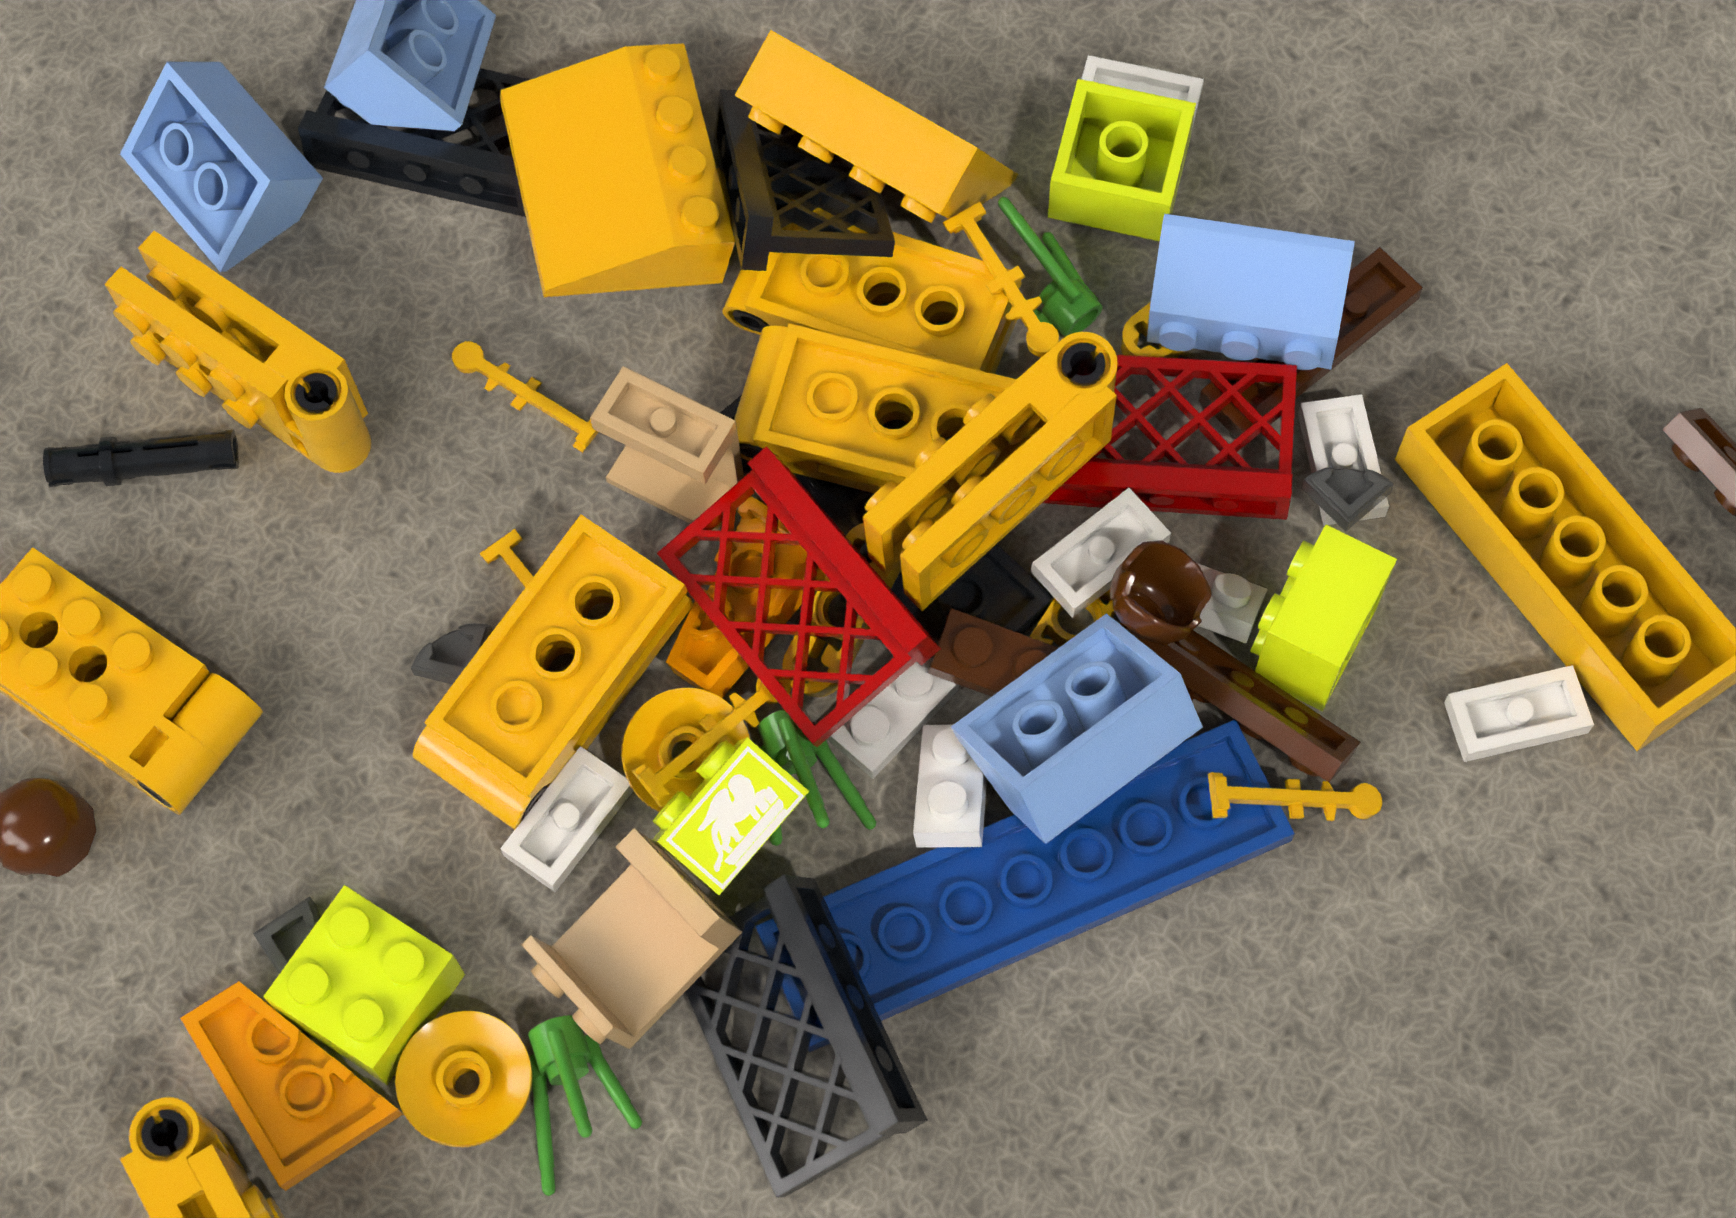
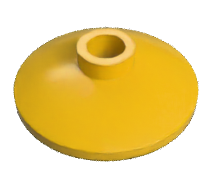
M685 687L659 693L646 701L635 712L623 736L621 757L628 783L635 794L646 805L658 812L664 807H659L632 771L644 763L647 768H650L656 774L673 760L672 749L677 742L685 741L691 745L706 733L699 723L701 719L710 713L718 723L734 710L732 705L712 692ZM744 721L726 734L733 742V746L739 740L747 737L750 739ZM716 744L712 745L664 785L671 798L678 791H682L690 797L703 782L704 778L696 770L717 747Z
M477 1011L448 1013L435 1018L420 1028L405 1046L396 1070L395 1086L397 1099L409 1123L429 1140L450 1147H471L484 1144L508 1130L524 1110L532 1086L530 1057L517 1033L502 1020ZM473 1072L479 1075L480 1082L475 1092L469 1095H462L456 1091V1081L462 1074Z

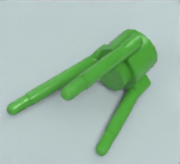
M1001 197L998 200L1000 209L1053 279L1041 292L1039 297L1044 306L1042 312L1036 309L1034 311L1040 322L1052 324L1064 337L1072 333L1082 332L1100 315L1103 309L1102 304L1098 301L1096 295L1085 285L1051 232H1045L1042 236L1043 244L1007 197Z
M784 709L770 714L759 723L758 730L764 744L759 748L790 775L797 774L800 784L809 791L805 797L820 828L828 827L830 820L810 769L817 762L816 755L865 828L871 830L876 827L877 822L829 748L827 740L818 747L813 745ZM781 825L769 837L770 843L774 846L782 843Z
M572 1015L547 1020L535 1026L528 1033L534 1053L529 1057L532 1065V1090L539 1169L541 1172L542 1191L547 1196L553 1195L556 1189L547 1078H549L551 1085H563L572 1116L581 1137L587 1138L592 1134V1126L578 1083V1079L584 1077L589 1072L587 1063L591 1064L630 1127L638 1129L642 1125V1120L632 1105L630 1098L605 1060L599 1043L590 1036L584 1035L583 1030L574 1021Z

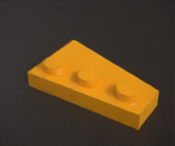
M752 496L749 497L737 510L741 520L736 531L765 533L768 506ZM779 520L777 533L791 534ZM732 542L729 576L760 577L764 544ZM776 544L772 578L804 580L807 552L801 545ZM719 550L714 558L716 564L718 563ZM818 567L816 580L822 581L825 574ZM710 585L707 592L714 599L715 586ZM727 586L726 616L731 621L755 622L759 588ZM771 589L767 623L786 624L801 606L803 590ZM694 601L666 663L677 676L693 687L712 692L723 698L749 666L698 603ZM740 632L752 646L754 633ZM766 633L765 647L776 634Z
M240 981L180 1018L279 1187L284 1191H287L403 1115L398 1108L354 1075L352 1071L303 1034L296 1026Z

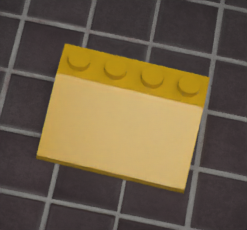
M772 30L767 35L735 94L736 97L753 106L747 116L748 118L778 135L781 133L784 125L799 132L803 137L798 147L830 164L834 155L837 154L854 164L848 176L880 194L886 183L905 194L900 206L930 223L934 221L937 213L949 219L978 202L984 204L1010 187L1018 176L1016 172L974 145Z
M684 43L625 46L501 90V106L543 297L723 283L735 239Z

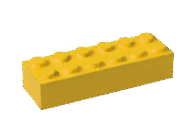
M1508 363L1502 365L1407 427L1395 461L1565 666L1573 665L1580 684L1636 751L1645 747L1736 684V628Z

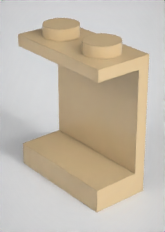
M624 366L590 417L594 430L626 445L607 474V483L690 524L744 477L735 420ZM722 522L718 524L713 530L718 531L720 526L722 525Z
M635 828L616 846V849L631 865L556 943L550 946L530 935L521 944L537 962L531 970L534 977L557 998H560L565 993L579 1008L572 1015V1018L588 1036L599 1044H602L608 1038L628 1049L656 1023L742 933L657 843Z

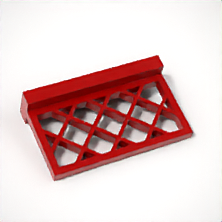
M1116 355L1117 372L1114 393L1117 396L1115 404L1127 417L1112 429L1111 441L1042 502L1047 504L1103 508L1126 489L1130 488L1150 511L1287 520L1292 494L1293 474H1291L1297 365ZM1131 374L1147 375L1160 389V391L1137 409L1116 388ZM1164 376L1176 378L1169 382ZM1193 378L1210 379L1223 393L1200 413L1178 391ZM1227 380H1235L1238 382L1232 386ZM1255 382L1282 383V401L1263 417L1241 395ZM1169 398L1190 421L1165 440L1145 417ZM1232 402L1253 425L1229 444L1208 423V420ZM1279 417H1281L1280 434L1271 426ZM1135 425L1157 447L1141 461L1125 460L1112 446L1115 441ZM1197 429L1220 451L1204 465L1188 464L1174 449ZM1262 433L1279 451L1278 469L1252 468L1237 452ZM1103 452L1108 459L1096 457ZM1165 456L1171 463L1158 461ZM1228 460L1233 466L1221 465Z
M766 446L747 463L752 470L681 531L657 554L676 578L685 584L690 595L809 741L818 747L914 663L918 662L922 666L941 648L784 462ZM756 492L768 506L765 533L734 531L736 509ZM779 520L791 534L777 533ZM722 522L721 531L713 530ZM699 541H720L716 575L692 574L680 558ZM732 542L764 544L760 577L729 576ZM776 544L801 545L807 552L804 580L772 578ZM818 567L830 581L816 580ZM702 585L715 586L714 599ZM727 586L759 588L755 622L731 621L726 616ZM771 589L803 590L799 625L767 623ZM815 591L840 592L845 597L847 602L844 627L811 626ZM857 613L871 629L856 628ZM740 632L754 633L752 646ZM766 633L798 635L794 670L770 669L763 661ZM810 636L843 638L839 673L807 671ZM855 639L881 640L894 656L874 675L851 674ZM780 680H793L792 695ZM805 681L838 683L836 708L815 724L803 710ZM850 684L861 685L849 695Z

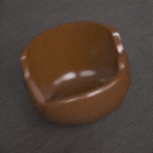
M1162 540L1143 542L1138 545L1116 569L1110 587V599L1113 602V610L1120 622L1136 637L1162 646L1187 638L1189 633L1202 622L1200 614L1212 595L1211 587L1200 566L1182 549Z
M28 778L19 781L0 793V862L4 868L23 876L28 874H45L59 877L72 870L88 855L96 834L94 811L77 791L63 783L48 778Z

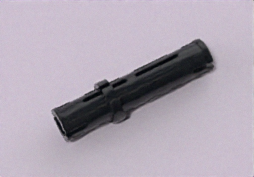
M234 430L198 435L149 438L136 441H118L116 437L100 438L98 444L45 448L43 452L44 474L46 481L49 482V487L104 481L106 486L121 485L122 479L162 476L215 469H238V442Z

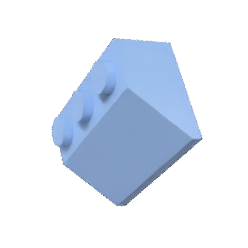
M356 0L324 88L334 95L341 104L352 109L371 125L455 131L463 123L496 15L478 0Z
M166 62L120 152L123 159L220 272L228 271L298 222L323 179L221 62Z
M1164 214L1149 310L1147 342L1159 343L1165 348L1174 351L1199 349L1219 352L1234 360L1246 361L1259 358L1279 361L1287 365H1297V369L1311 370L1317 367L1332 369L1355 241Z
M1106 613L953 724L951 728L1010 811L1046 844L1203 728L1181 674Z

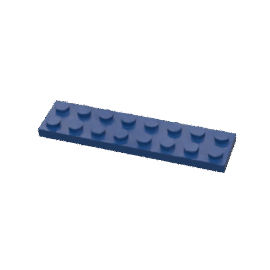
M1230 721L1182 742L1046 844L1014 814L984 827L982 847H938L824 896L825 902L881 1021L1291 842L1295 833L1280 805L1230 803V809L1227 810L1228 816L1226 818H1213L1208 774L1210 772L1223 773V777L1227 778V786L1271 788L1237 721ZM770 919L756 925V931L767 957L773 958L780 932L774 919ZM790 956L788 964L794 965L793 960ZM785 973L781 989L793 1016L801 1019L808 993L801 978ZM817 1016L815 1024L822 1026L821 1021ZM812 1034L808 1048L809 1053L830 1044L829 1039Z

